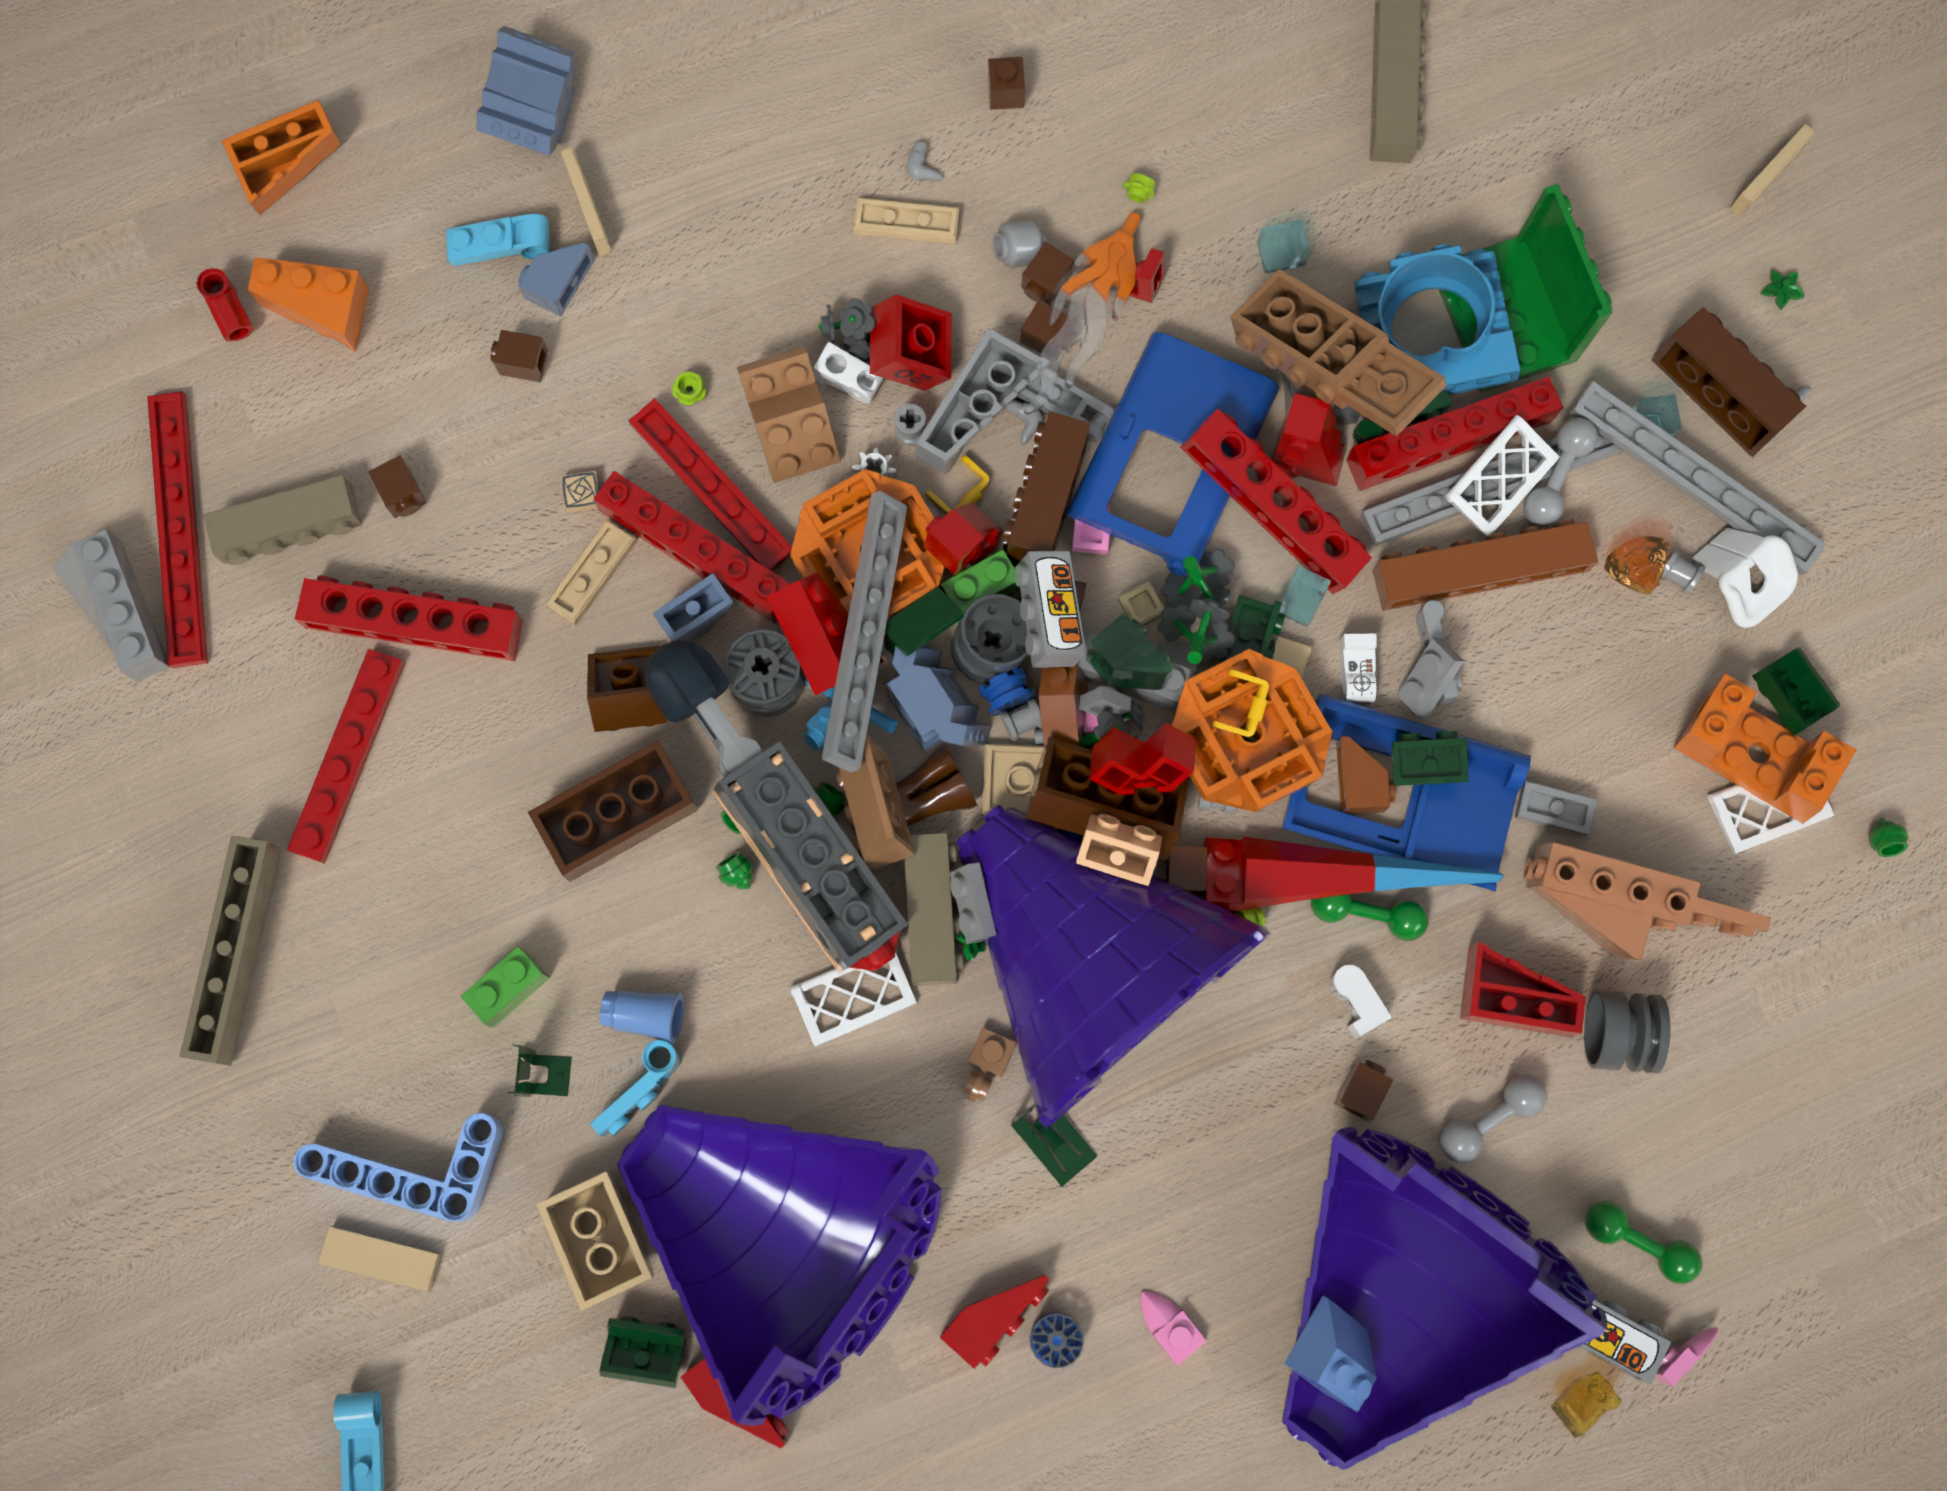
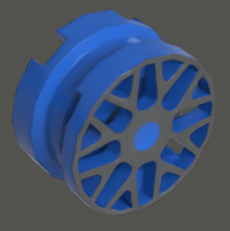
M1014 668V674L1005 671L989 679L990 686L986 687L985 684H982L979 687L981 697L987 699L989 705H992L988 709L990 716H998L1004 710L1010 712L1026 704L1029 699L1036 696L1033 688L1027 689V674L1024 668Z
M1061 1312L1047 1313L1039 1317L1034 1323L1030 1333V1347L1035 1357L1043 1365L1051 1368H1065L1074 1363L1081 1355L1084 1345L1083 1333L1079 1324L1069 1315Z

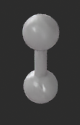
M1571 418L1560 426L1556 439L1562 453L1547 485L1533 489L1524 500V514L1534 525L1550 526L1562 517L1565 505L1559 491L1575 458L1588 455L1597 444V429L1591 421L1585 418Z
M1520 1075L1511 1079L1504 1089V1102L1474 1123L1466 1120H1455L1443 1128L1440 1135V1147L1443 1153L1450 1160L1458 1163H1466L1475 1159L1482 1150V1136L1513 1114L1528 1118L1536 1116L1543 1110L1547 1101L1544 1085L1537 1078L1529 1075Z

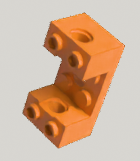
M1724 673L1708 690L1674 748L1804 824L1823 809L1857 749L1826 731H1822L1810 742L1798 735L1794 736L1791 731L1749 708L1757 691ZM1751 746H1757L1764 750L1766 754V761L1764 763L1754 762L1750 758L1749 748Z

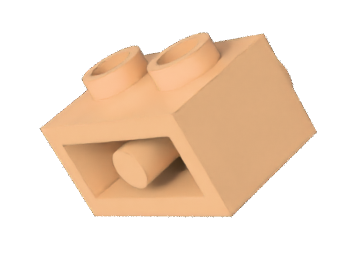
M1091 814L1080 845L1076 864L1149 886L1160 853L1162 836L1157 835L1154 830L1146 826L1138 825L1131 827L1122 824L1111 815L1100 814L1097 816Z

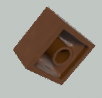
M659 645L588 654L587 700L594 732L617 731L619 729L640 726L650 727L656 724L667 723V718L651 697L645 684V668L650 656L660 647Z

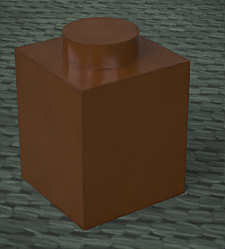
M1023 57L988 59L990 110L1024 108L1025 82Z
M1045 242L1022 273L1021 288L1024 289V293L1033 301H1043L1050 306L1060 293L1061 287L1072 276L1074 259Z
M1038 300L1021 328L1020 342L1057 361L1062 351L1068 353L1077 336V334L1073 333L1075 319Z
M501 330L498 341H494L492 344L490 358L502 376L541 382L548 348L542 337Z
M401 456L368 471L386 508L394 518L412 515L419 510L421 505L427 503L409 466Z
M1174 846L1166 861V881L1182 887L1184 891L1193 895L1202 896L1206 891L1207 847Z
M1366 1060L1365 1064L1361 1062L1355 1063L1334 1104L1365 1121H1372L1375 1119L1393 1079L1385 1076L1387 1070L1372 1061Z

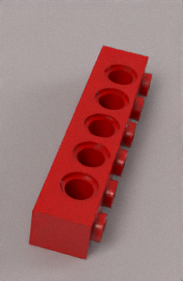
M1550 376L1408 426L1397 436L1389 433L1355 445L1346 461L1360 492L1488 446L1506 428L1515 415L1522 417L1532 429L1552 423L1563 409V405Z
M1217 408L1205 418L1180 446L1199 467L1332 594L1345 589L1371 560L1372 557L1365 551L1364 544L1342 529L1339 520L1333 514L1325 512L1314 502V496L1307 489L1299 487L1289 477L1288 471L1281 464L1273 462L1263 452L1259 442L1247 437L1238 428L1235 419L1229 414L1222 413ZM1221 443L1229 446L1232 451V457L1223 453ZM1247 468L1252 469L1256 473L1257 482L1249 478ZM1273 493L1278 494L1282 498L1283 507L1278 506L1274 502ZM1299 517L1307 522L1308 532L1300 527ZM1325 542L1332 546L1334 550L1333 556L1326 552Z
M615 471L611 473L593 498L600 513L703 579L713 573L728 595L770 622L776 623L777 618L766 597L791 583Z
M321 575L317 576V580L304 578L295 620L305 629L515 661L523 623L522 618L514 611V607L502 603H493L492 607L480 606L478 601L460 597L457 599V602L444 600L442 595L423 592L422 596L410 595L409 591L403 588L392 586L387 587V591L374 589L373 585L361 581H353L352 585L339 584V580ZM341 599H347L346 607L342 611L334 612L335 604ZM381 604L383 606L381 613L376 617L369 618L370 609L375 605ZM418 610V615L414 621L403 623L407 612ZM444 616H453V622L449 627L444 629L438 628L439 621ZM478 622H489L485 632L473 634V629Z

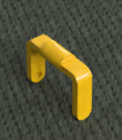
M965 454L960 460L982 481L976 487L973 486L958 501L959 503L954 508L968 503L976 504L983 497L982 493L989 487V476ZM928 489L925 492L926 497L945 515L952 510L931 490Z
M1230 669L1228 675L1259 684L1256 697H1253L1247 716L1249 719L1246 729L1242 730L1217 721H1213L1212 726L1250 737L1255 733L1258 721H1262L1268 702L1265 699L1269 684L1266 680Z

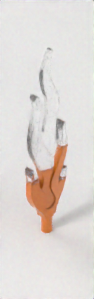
M1129 213L1121 230H1117L1112 236L1091 245L1076 259L1073 265L1074 271H1079L1087 266L1091 267L1070 278L1061 287L1056 296L1049 324L1053 325L1056 323L1064 304L1070 301L1068 317L1061 330L1042 350L1040 359V391L1037 397L1024 409V414L1029 415L1037 411L1050 399L1054 391L1060 361L1071 346L1080 341V349L1065 372L1066 389H1071L1075 374L1099 350L1106 334L1107 299L1109 289L1113 285H1116L1117 292L1112 305V318L1115 321L1120 318L1123 305L1136 281L1134 279L1136 262L1133 251V235L1141 222V217L1137 213Z

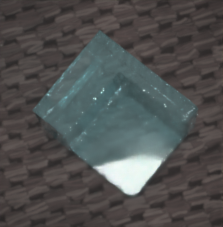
M1302 220L1268 226L1260 230L1257 246L1265 273L1276 272L1278 269L1286 270L1305 266L1310 248Z
M1676 395L1642 398L1633 407L1635 411L1673 437L1681 429Z
M1298 566L1282 598L1279 613L1285 614L1286 618L1301 625L1309 626L1331 581Z

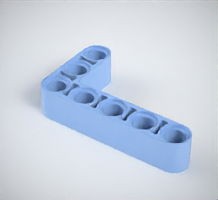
M476 1113L467 1118L462 1127L445 1181L331 1146L308 1144L301 1147L294 1156V1167L299 1175L307 1179L443 1220L464 1222L471 1220L480 1208L503 1138L504 1128L499 1118L490 1114ZM486 1120L491 1126V1134L485 1141H480L476 1137L475 1130L481 1121ZM318 1151L323 1157V1164L318 1171L314 1172L310 1168L309 1160L311 1155ZM470 1157L476 1158L479 1163V1171L472 1178L467 1177L463 1170L465 1161ZM354 1162L358 1166L359 1174L356 1180L350 1183L345 1178L344 1173L347 1165ZM389 1172L393 1175L395 1184L393 1189L386 1194L380 1187V1180L384 1174ZM422 1183L427 1184L431 1191L430 1198L425 1204L419 1203L415 1195L418 1186ZM457 1194H462L467 1201V1207L461 1215L455 1214L451 1208V1202Z

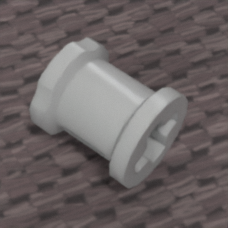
M905 404L896 411L894 417L896 437L905 445H916V442L926 428L925 412L915 404ZM907 421H914V428H907Z
M1674 549L1665 559L1656 576L1660 579L1665 577L1681 586L1683 588L1682 592L1688 595L1699 582L1706 568L1702 565L1694 566L1681 558L1679 552Z
M1034 698L1029 699L1028 704L1013 711L1007 712L1004 710L1000 712L1005 729L1012 741L1018 740V735L1036 727L1042 729L1040 709Z

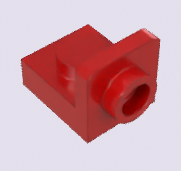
M1151 248L1146 260L1141 259L1139 263L1136 262L1134 276L1136 281L1129 296L1146 302H1153L1165 276L1164 252Z

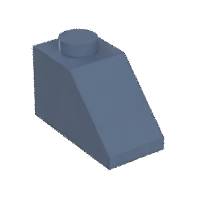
M582 242L535 256L531 265L525 266L519 276L518 286L524 298L561 317L595 260L590 246Z
M712 573L655 611L653 615L671 642L677 640L694 642L706 634L734 603Z

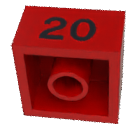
M897 294L872 307L873 312L871 315L875 318L876 326L870 332V374L923 391L951 379L952 313Z

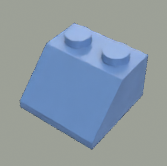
M1322 1296L1284 1364L1327 1396L1358 1412L1363 1402L1370 1395L1371 1388L1377 1379L1368 1330L1330 1299Z

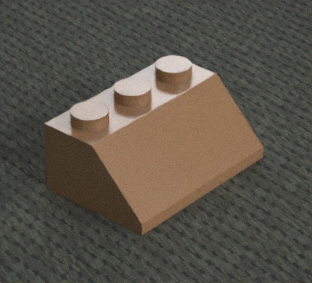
M866 734L860 770L850 773L839 768L840 771L836 772V779L842 793L846 792L849 805L844 807L845 814L850 826L855 827L857 839L853 840L854 848L864 862L873 869L914 856L915 852L889 755Z

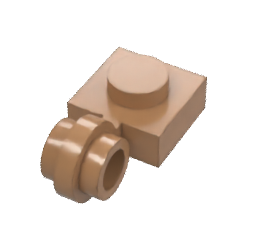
M982 1027L968 1060V1063L981 1068L979 1074L971 1072L963 1090V1093L969 1095V1100L974 1102L976 1099L984 1101L992 1082L985 1078L987 1073L990 1072L1002 1077L1017 1042Z

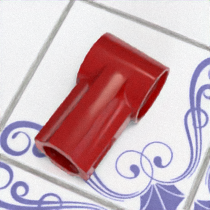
M209 268L202 271L197 278V289L204 297L226 342L240 341L248 337L254 330V327L238 297L237 288L226 274L218 268ZM224 284L220 292L211 294L215 286Z

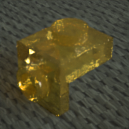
M1596 1371L1575 1379L1550 1407L1574 1438L1585 1435L1606 1411L1617 1408L1622 1403V1400L1616 1394L1610 1382L1601 1373Z

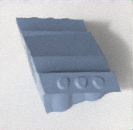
M507 26L501 27L498 30L497 48L492 51L488 80L482 89V107L477 110V131L550 156L556 149L557 143L562 141L574 93L572 81L575 73L576 52Z
M924 645L911 655L905 656L895 647L892 664L899 675L886 683L888 688L887 694L921 749L926 752L942 741L961 746L987 744L991 725L975 722L979 705L972 704L954 677L956 670L939 667L943 650L933 649L931 646Z

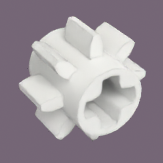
M875 448L873 453L867 455L860 452L861 465H852L854 474L864 469L873 468L875 471L881 469V476L897 477L896 469L887 468L893 462L892 455L883 457L879 454L878 448Z

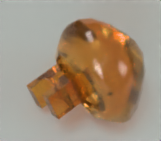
M1648 535L1631 537L1617 545L1607 555L1604 569L1613 580L1635 592L1650 595L1657 586H1660L1659 582L1670 558V544L1662 537Z

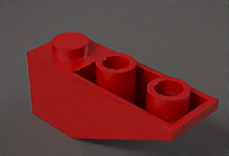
M1041 1275L966 1305L943 1331L940 1339L974 1369L979 1363L986 1367L999 1352L1000 1348L995 1344L1004 1333L1011 1337L1025 1321L1020 1315L1030 1303L1036 1307L1050 1291L1045 1286L1050 1279L1046 1275Z
M705 1358L680 1377L703 1410L780 1449L787 1444L788 1440L785 1434L789 1430L783 1420L775 1415H764L766 1419L763 1424L749 1426L738 1424L731 1418L732 1415L718 1380L713 1379Z

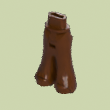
M946 745L933 753L916 770L896 783L908 827L940 813L970 810L978 806ZM853 826L851 828L855 836L857 837L855 827Z

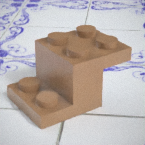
M805 346L737 367L774 483L841 462L826 407L817 387Z

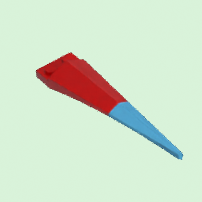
M1243 836L1242 840L1205 837L1203 847H1207L1206 891L1204 892V899L1228 910L1242 911L1309 899L1373 891L1491 883L1501 881L1504 874L1499 872Z

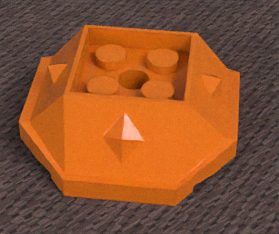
M864 469L802 504L790 557L802 578L818 572L849 613L871 495L882 491L907 505L888 621L937 586L940 587L945 566L924 548L927 536L925 530L934 519V516L915 485L881 476L879 473Z
M1251 649L1186 680L1171 723L1173 727L1196 738L1195 767L1190 778L1202 799L1257 812L1318 781L1323 776L1325 760L1332 736L1330 726L1296 668L1263 657V654ZM1230 669L1266 680L1269 684L1265 699L1268 700L1262 721H1258L1254 733L1256 742H1247L1239 734L1212 726L1213 721H1217L1239 729H1246L1249 719L1247 716L1253 697H1256L1259 684L1228 675Z

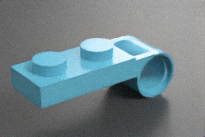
M541 214L506 217L446 229L447 261L452 266L517 254L527 259H534L535 256L551 252L549 219Z
M656 1040L645 1047L642 1061L648 1072L590 1123L600 1136H607L609 1133L612 1136L617 1135L630 1123L627 1117L638 1107L641 1111L645 1110L659 1097L656 1091L680 1065V1053L675 1046L663 1040ZM667 1048L671 1055L670 1062L666 1067L657 1069L652 1062L653 1055L658 1049Z
M378 1391L338 1394L334 1402V1422L337 1430H340L342 1491H385L380 1393Z

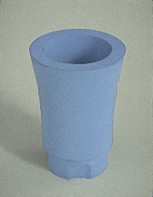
M606 991L602 998L600 1024L614 1028L616 1031L635 1033L675 1044L683 1022L684 997L682 992Z

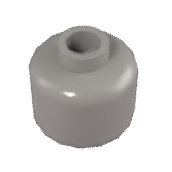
M1033 220L1005 222L1000 226L998 232L994 234L993 249L996 258L1002 260L1007 267L1028 266L1042 245L1047 242L1045 232L1039 230L1038 225Z

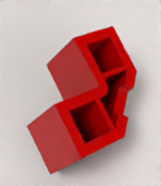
M968 503L953 508L944 517L941 515L936 516L928 524L925 530L927 536L924 548L950 572L956 575L968 563L973 566L990 554L998 546L1003 530L974 503Z
M1168 723L1162 725L1145 742L1113 727L1093 746L1089 779L1119 795L1135 794V788L1156 787L1157 792L1173 791L1194 772L1196 738Z

